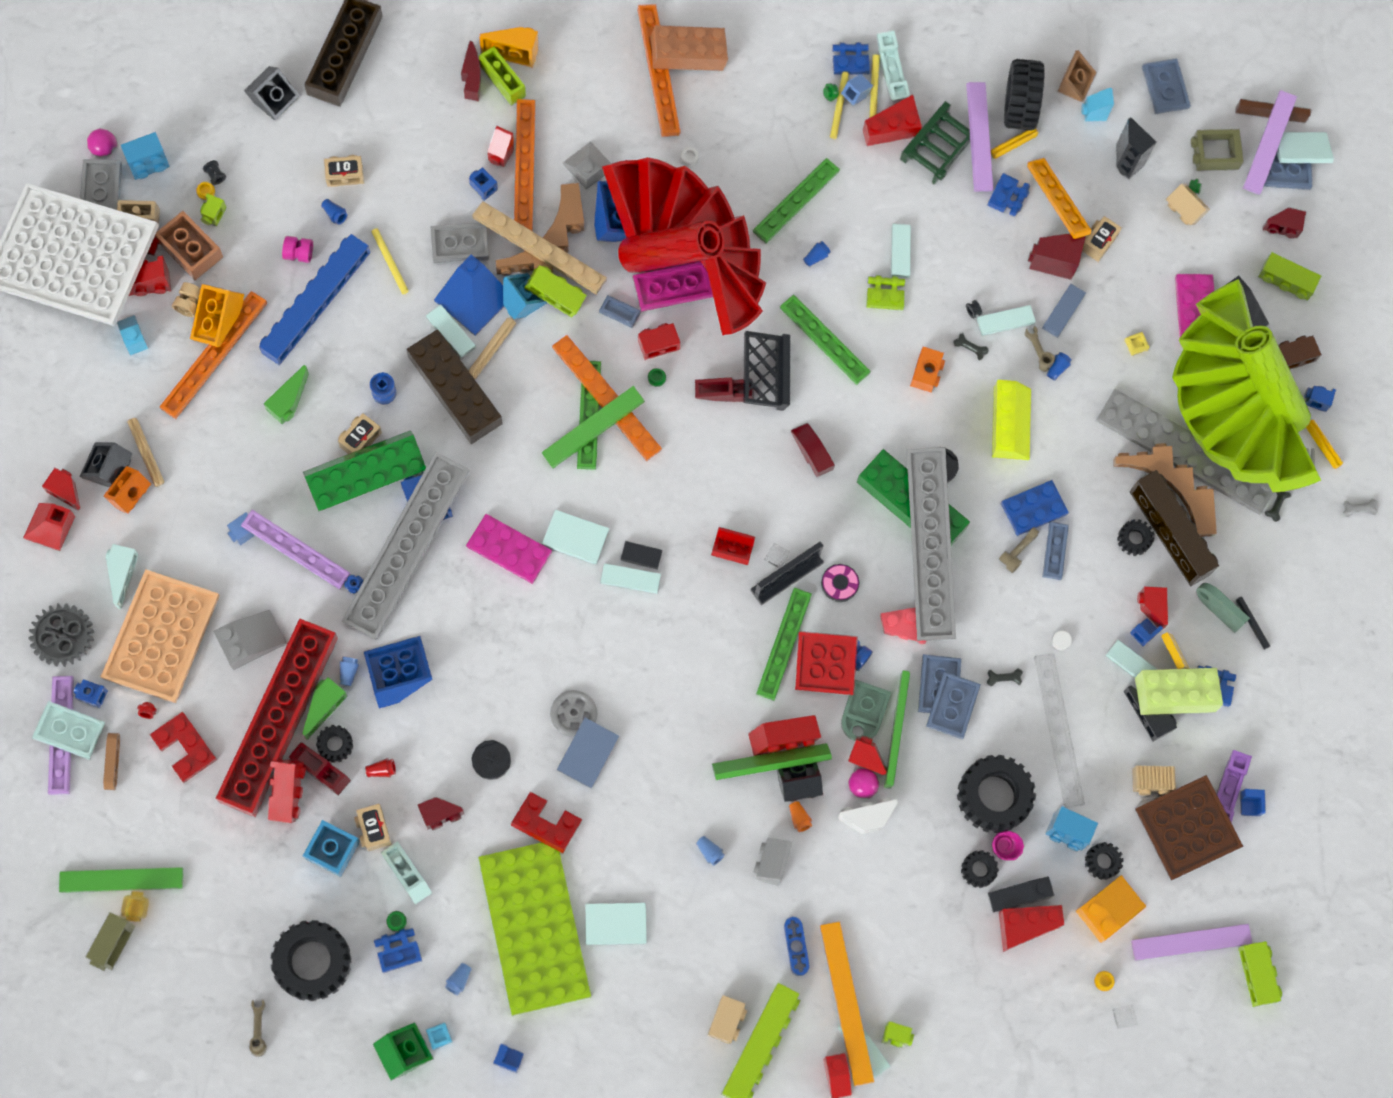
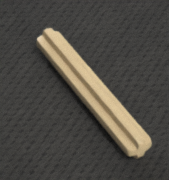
M507 318L468 370L474 379L479 376L515 327L516 322L512 318Z
M137 418L129 419L127 421L153 484L155 487H159L164 484V480Z

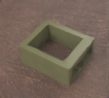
M1240 129L1197 130L1191 138V147L1194 148L1193 164H1196V171L1239 170L1244 162ZM1203 140H1228L1230 158L1205 159Z
M110 912L86 955V958L91 960L89 964L102 971H105L106 968L112 970L136 926Z

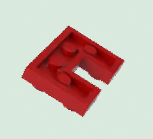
M181 712L149 734L161 751L179 741L188 753V755L172 765V768L183 783L217 760L184 712Z
M530 791L510 826L564 853L580 826L582 819L566 810L556 825L541 818L540 814L546 806L547 800Z

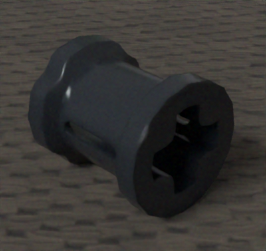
M216 160L210 161L203 166V171L211 178L210 182L212 185H218L226 179L225 173L221 172Z

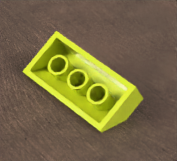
M997 379L994 385L992 458L1030 459L1031 388L1017 381Z

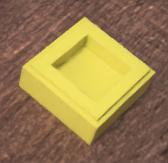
M1143 332L1124 339L1132 356L1145 352L1150 348Z

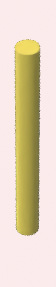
M877 54L872 56L871 84L873 87L870 93L869 118L877 114L880 58Z
M842 72L839 95L830 138L836 139L838 135L845 98L841 93L848 82V72Z
M378 228L373 229L371 233L401 293H408L409 290Z

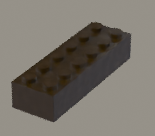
M344 0L304 84L307 95L341 107L383 17L380 5L366 0Z
M438 329L406 349L410 361L470 444H473L503 424L500 413Z
M1155 470L1139 479L1129 493L1190 587L1209 577L1219 567L1218 559L1209 551L1206 540L1198 534L1197 527L1187 517L1185 508L1179 505L1175 493L1166 485L1164 476Z

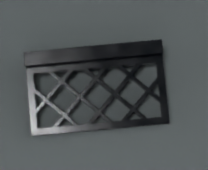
M751 331L744 332L743 403L776 407V410L784 411L790 405V334L779 336ZM749 337L756 338L760 344L754 348L749 342ZM767 340L776 341V348L773 351L765 343ZM761 345L769 353L764 358L757 351ZM752 353L760 361L755 366L749 360V356ZM769 356L775 360L773 368L765 361ZM761 363L768 370L764 376L756 368ZM752 370L760 378L755 383L749 378V373ZM769 373L775 378L774 385H771L765 378ZM760 381L768 388L764 393L756 386ZM752 388L760 396L757 399L749 398V390ZM771 391L775 396V402L769 401L765 394Z
M821 541L750 589L761 606L823 565L824 561L820 555L824 545Z

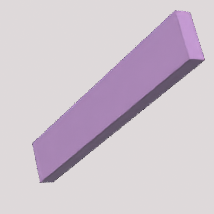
M968 82L966 86L974 192L993 191L986 82Z
M1279 91L1243 189L1258 195L1261 194L1297 96Z
M254 510L250 511L241 524V527L339 590L350 575V572Z
M52 676L51 702L73 710V676ZM50 745L48 794H70L71 753Z
M1249 924L1131 941L1135 961L1253 944Z

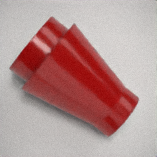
M386 758L365 766L367 777H391L396 774V766L393 759Z

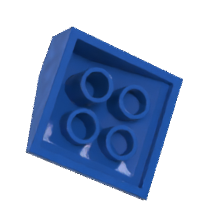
M598 181L594 220L597 241L619 242L626 238L608 183L606 181Z
M471 254L456 269L434 301L438 305H442L453 318L476 336L504 308L503 285L484 264Z
M421 636L364 651L379 709L401 702L433 680Z

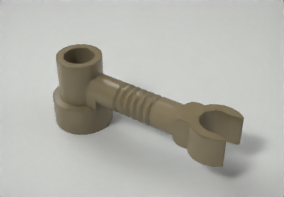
M1036 326L1033 327L1034 334L1029 333L1026 328L1025 336L1032 342L1039 357V369L1047 372L1054 363V355L1050 352H1044L1038 339V329Z
M1033 527L1010 553L1005 551L1000 556L999 560L1007 566L1006 568L1011 573H1014L1022 563L1017 556L1038 536L1039 531Z
M263 999L262 1005L259 1008L255 1007L254 1000L251 1002L254 1024L253 1038L250 1040L249 1049L252 1055L256 1057L264 1055L267 1050L266 1043L261 1037L262 1015L266 1007Z

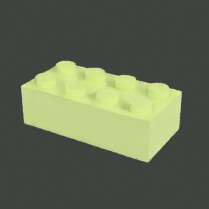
M1217 668L1142 670L1135 677L1141 715L1216 712L1223 706Z

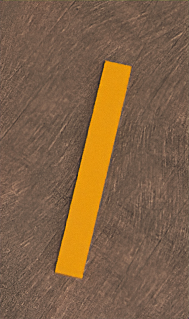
M840 922L820 925L854 1086L874 1083Z

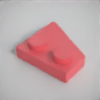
M915 607L880 614L884 634L899 636L905 640L917 641ZM917 641L919 644H926V641Z

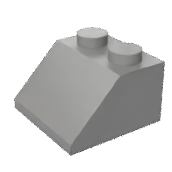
M767 838L766 843L762 842L759 851L762 858L760 862L756 861L753 872L757 874L756 880L779 886L792 841Z

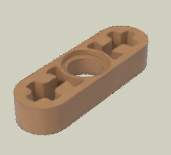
M108 733L103 778L104 790H116L120 753L119 733Z

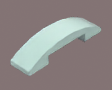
M895 31L878 33L877 42L880 61L892 101L903 100L909 97L910 93L899 59Z

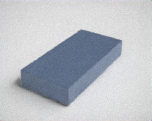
M607 295L599 313L633 328L641 310Z

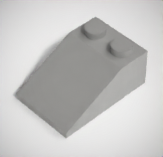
M270 610L230 622L213 631L233 670L287 644Z

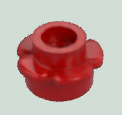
M143 702L142 705L137 707L139 709L138 715L145 719H152L157 712L154 704L150 702Z

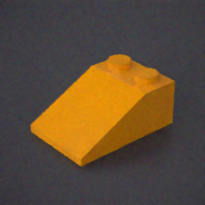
M516 27L482 33L479 36L481 54L494 46L505 61L533 68L539 49L538 31L529 27Z
M202 284L190 339L220 347L241 313L244 294Z
M1120 875L1078 908L1076 912L1101 943L1147 906L1123 876Z

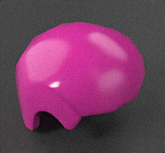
M99 128L89 134L87 147L96 156L110 155L113 148L117 147V140L109 130Z
M864 768L853 772L848 781L850 791L858 798H872L878 792L880 786L878 777L871 770Z
M1013 831L999 832L994 836L991 845L993 853L999 859L1005 861L1016 860L1022 855L1024 849L1023 839Z

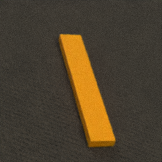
M1045 158L1028 162V169L1073 239L1090 235L1091 228Z

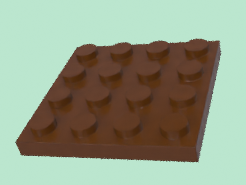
M1207 775L1135 808L1171 881L1244 847Z

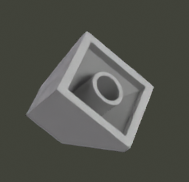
M589 142L563 162V165L586 190L605 176L602 166L611 164L592 142Z

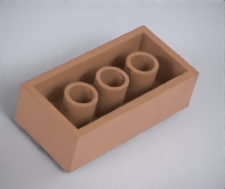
M654 25L650 36L654 69L724 70L728 61L725 28Z

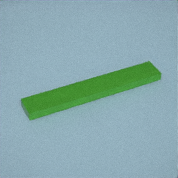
M828 158L823 160L753 229V233L767 244L839 173L840 169Z
M794 294L780 306V309L856 385L870 374L871 371Z
M590 361L601 375V361ZM582 383L579 425L599 411L598 402ZM598 436L578 450L577 469L596 470Z
M632 386L541 453L554 469L645 402L636 388Z
M793 588L756 695L775 700L812 593Z
M904 670L900 675L884 788L889 789L893 787L910 678V671Z
M825 743L713 763L712 768L715 779L721 780L831 760L832 756L828 744Z
M182 867L60 871L59 875L60 893L183 889Z

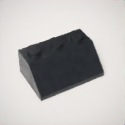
M1131 117L1128 119L1116 143V167L1128 179L1144 167L1157 143Z

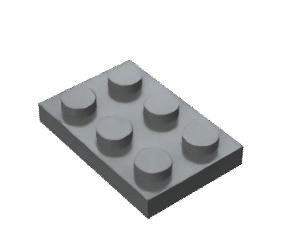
M83 159L80 199L117 210L120 196L121 160Z
M480 222L431 226L433 263L465 261L471 254L478 260L489 259L487 227Z

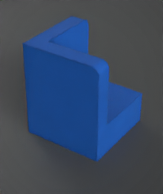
M1146 618L1130 634L1144 647L1163 627L1156 628Z
M1244 789L1240 792L1242 816H1262L1265 814V790Z
M500 1044L493 1064L517 1073L524 1054Z

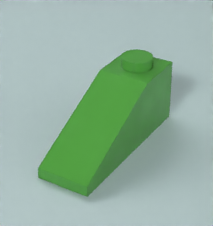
M305 365L263 403L265 409L281 424L285 421H290L296 412L309 375Z
M329 677L326 680H321L315 687L316 691L314 692L302 733L307 740L347 698L346 692Z

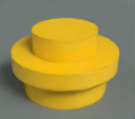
M202 182L198 185L196 193L200 199L207 200L206 194L214 196L215 188L209 182Z
M1101 971L1094 978V984L1100 991L1111 990L1115 983L1113 975L1108 971Z

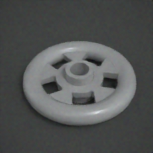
M572 690L562 693L554 700L551 706L550 717L554 727L559 732L567 736H575L579 728L571 729L570 723L579 722L580 727L584 712H589V720L596 722L597 708L589 695L581 691ZM577 699H580L585 702L583 707H581L578 704H575ZM568 700L571 704L564 709L561 704ZM576 710L578 713L576 716H572L570 712ZM564 714L567 721L561 723L558 715Z

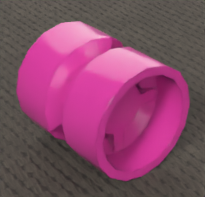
M286 235L283 243L282 258L292 261L297 258L299 262L310 263L313 255V240L306 238L298 240L297 237Z

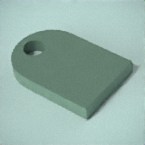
M1202 583L1197 588L1196 593L1200 601L1234 633L1250 619L1215 586L1209 583Z
M855 679L854 695H849L841 719V727L844 734L849 739L855 741L857 736L853 734V728L858 726L863 729V736L871 739L874 738L880 729L891 692Z

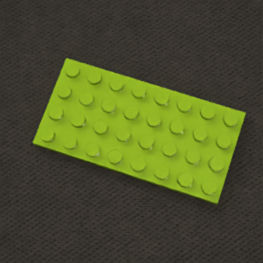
M541 842L478 857L511 1015L515 1016L591 998L560 852Z

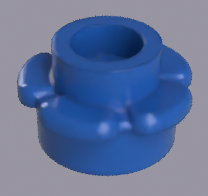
M350 575L347 581H345V588L350 593H357L363 579L360 576Z

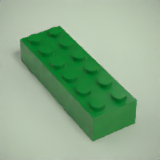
M409 430L303 471L318 511H322L425 471L426 466L414 434Z
M882 449L859 474L856 483L911 528L908 469L886 450ZM949 504L952 546L967 529L970 521Z

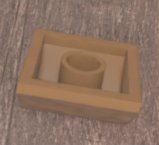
M1079 50L1075 51L1057 92L1082 102L1097 72Z

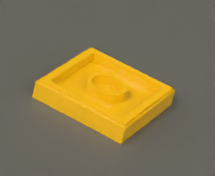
M1169 632L1162 634L1161 637L1177 669H1190L1173 634Z

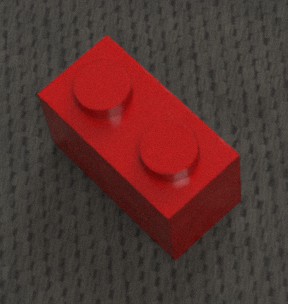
M664 323L659 325L658 328H648L638 333V343L644 360L680 350L681 342L674 323Z

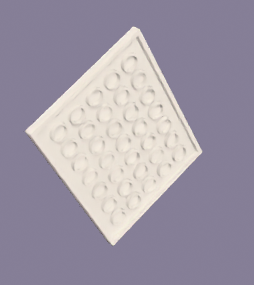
M26 183L0 240V291L115 326L159 224L152 220Z

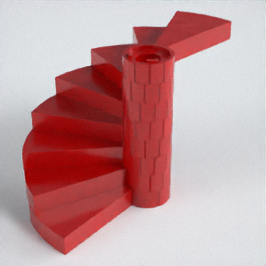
M649 157L639 160L619 161L602 166L626 238L622 240L618 248L619 261L626 271L638 273L700 261L708 273L722 335L741 331L759 317L763 310L758 303L767 283L759 278L761 249L750 248V238L744 215L734 217L732 209L719 186L708 188L688 167L681 166L676 168L664 161Z

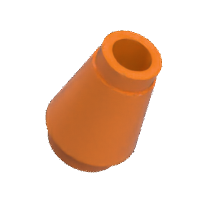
M800 802L791 803L789 808L794 828L798 832L811 828L812 819Z

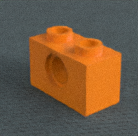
M923 346L910 386L932 392L933 387H938L940 377L937 375L939 370H943L945 360L942 359L944 353ZM924 368H931L933 372L929 373Z
M126 466L103 497L116 509L129 514L142 495L146 493L151 483L138 470Z

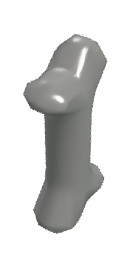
M1371 499L1368 503L1352 505L1345 501L1343 504L1345 507L1343 514L1349 517L1354 512L1369 511L1375 515L1378 512L1376 509L1377 501Z

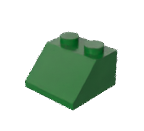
M415 1022L390 1032L373 1043L391 1081L433 1060Z

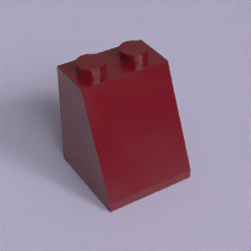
M1069 233L1039 238L1037 244H1033L1027 262H1030L1029 269L1072 280L1080 263L1086 236L1073 239Z

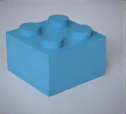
M156 132L120 145L135 180L144 179L150 174L162 172L170 167Z
M1061 806L1054 812L1045 834L1050 836L1049 839L1054 842L1068 844L1067 847L1071 850L1082 851L1090 844L1098 823Z
M322 820L303 857L307 861L341 877L360 841L357 837Z

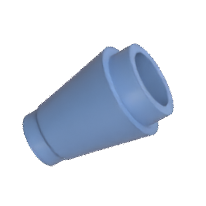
M342 657V661H340L341 685H352L359 666L357 664L358 659Z
M705 836L696 842L708 864L711 863L714 866L724 858L723 850Z
M461 963L446 980L445 988L451 993L459 995L460 992H463L472 969L468 965Z

